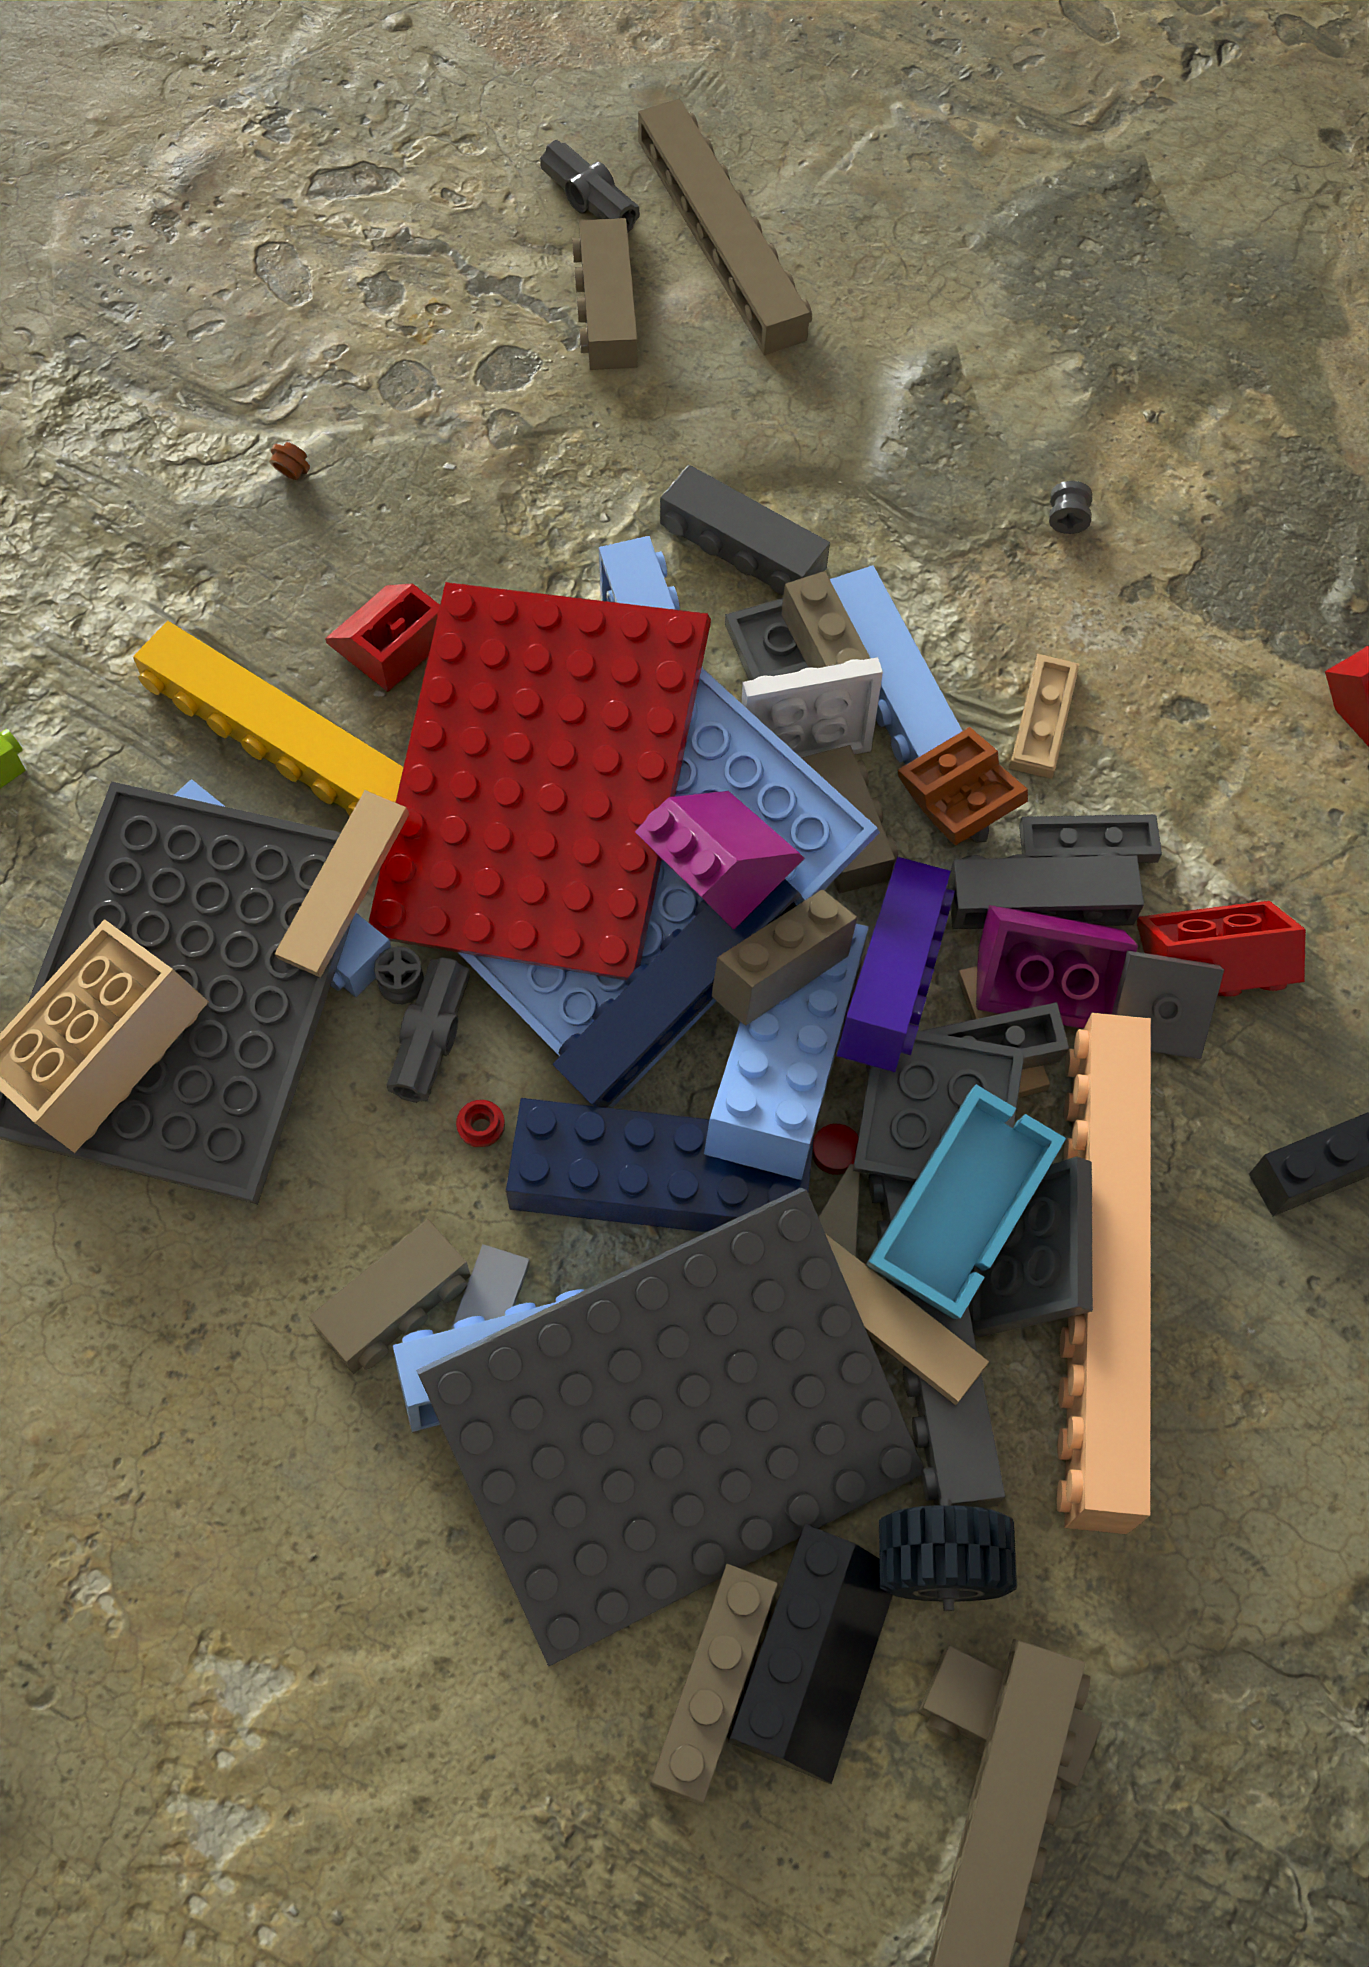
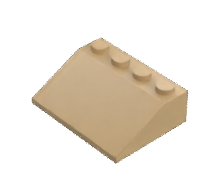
M104 919L0 1033V1091L35 1124L75 1153L85 1141L96 1133L99 1125L115 1107L129 1096L132 1088L147 1071L162 1059L165 1051L178 1036L194 1023L198 1014L209 1001L171 967Z

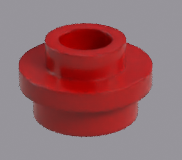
M474 1100L467 1103L459 1111L456 1127L460 1138L468 1145L487 1147L494 1144L502 1136L505 1129V1119L501 1109L495 1103L488 1100ZM479 1119H485L490 1123L489 1127L484 1131H476L472 1126Z

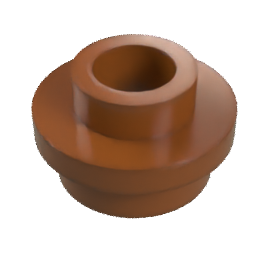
M285 442L284 446L280 444L273 445L271 449L273 455L269 463L277 471L293 480H298L301 474L308 473L310 465L305 460L307 454L302 449L290 442Z

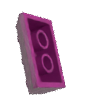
M729 791L668 797L648 815L646 820L635 831L733 930L805 859L795 848Z
M989 905L978 947L977 1010L1003 1014L1057 1002L1063 1025L1084 1029L1091 1013L1112 1015L1127 950L1136 952L1138 945L1123 929Z

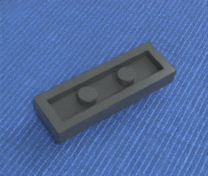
M1156 814L1022 817L1019 823L1022 854L1028 855L1031 858L1053 857L1062 853L1074 854L1076 857H1086L1116 852L1122 856L1137 855L1138 863H1158L1162 855Z

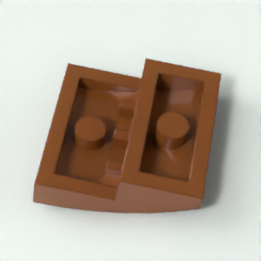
M971 727L898 769V777L912 798L933 824L955 846L1028 802V789L999 765L998 750Z

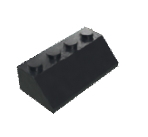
M804 1524L728 1743L832 1784L893 1597L892 1594L880 1588V1558L853 1542Z

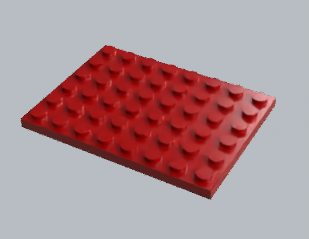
M445 582L395 802L406 807L409 816L381 865L368 923L386 936L389 941L627 980L632 972L641 965L662 859L635 831L653 810L658 808L668 797L676 795L711 625V618L708 613Z

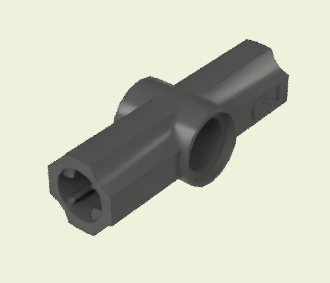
M558 140L547 145L546 151L540 157L541 169L564 188L568 201L576 211L584 213L589 210L598 219L626 218L627 233L633 229L634 223L640 217L639 206L615 186L613 177L604 164L595 162L590 165L566 143H561Z
M444 957L430 960L416 1003L409 1004L404 1014L399 1037L401 1045L387 1082L388 1092L399 1096L403 1100L415 1103L428 1101L443 1055H449L453 1047L458 1029L457 1013L470 978L469 969L460 965L456 960Z

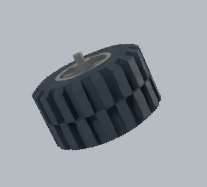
M940 1499V1506L901 1509L879 1519L880 1588L905 1599L943 1602V1611H954V1602L995 1599L1016 1590L1014 1521L1011 1517L986 1508L951 1506V1499Z

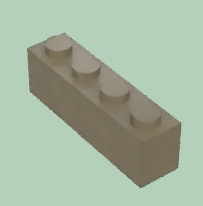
M626 218L579 220L580 237L572 238L574 263L581 262L582 267H575L576 292H584V297L577 298L578 323L586 322V328H579L581 353H589L590 370L637 368V330Z
M726 1564L651 1779L652 1787L703 1806L778 1584L777 1582Z

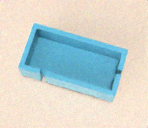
M977 1084L966 1096L866 1263V1266L952 1319L962 1317L985 1278L977 1272L970 1273L974 1266L982 1271L992 1266L1066 1140L1065 1137L1027 1114L1022 1116L1013 1128L1006 1125L1005 1122L1012 1117L1016 1108Z

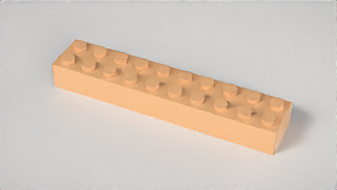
M1091 1013L1084 1030L1078 1029L1076 1032L1074 1049L1069 1048L1066 1054L1065 1075L1066 1077H1073L1072 1093L1068 1092L1065 1099L1064 1119L1065 1121L1072 1122L1071 1138L1067 1137L1065 1140L1063 1161L1078 1156L1092 1162L1093 1311L1068 1317V1327H1063L1060 1334V1357L1067 1358V1377H1061L1058 1400L1059 1407L1066 1408L1067 1413L1066 1428H1060L1057 1451L1058 1458L1066 1460L1065 1480H1059L1056 1504L1057 1511L1065 1513L1064 1528L1128 1534L1150 1517L1151 1018Z

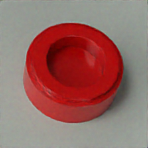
M829 1124L821 1128L813 1140L812 1158L815 1164L828 1174H845L849 1165L854 1164L858 1141L857 1133L843 1124Z

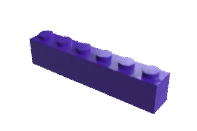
M897 856L846 1016L836 1056L896 1072L901 1053L911 1056L955 893L954 890L946 888L951 873L950 870Z

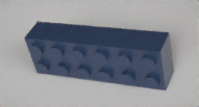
M521 1098L506 1195L510 1210L708 1232L799 1188L806 1189L809 1192L813 1139L802 1180L705 1155L704 1150L710 1119Z

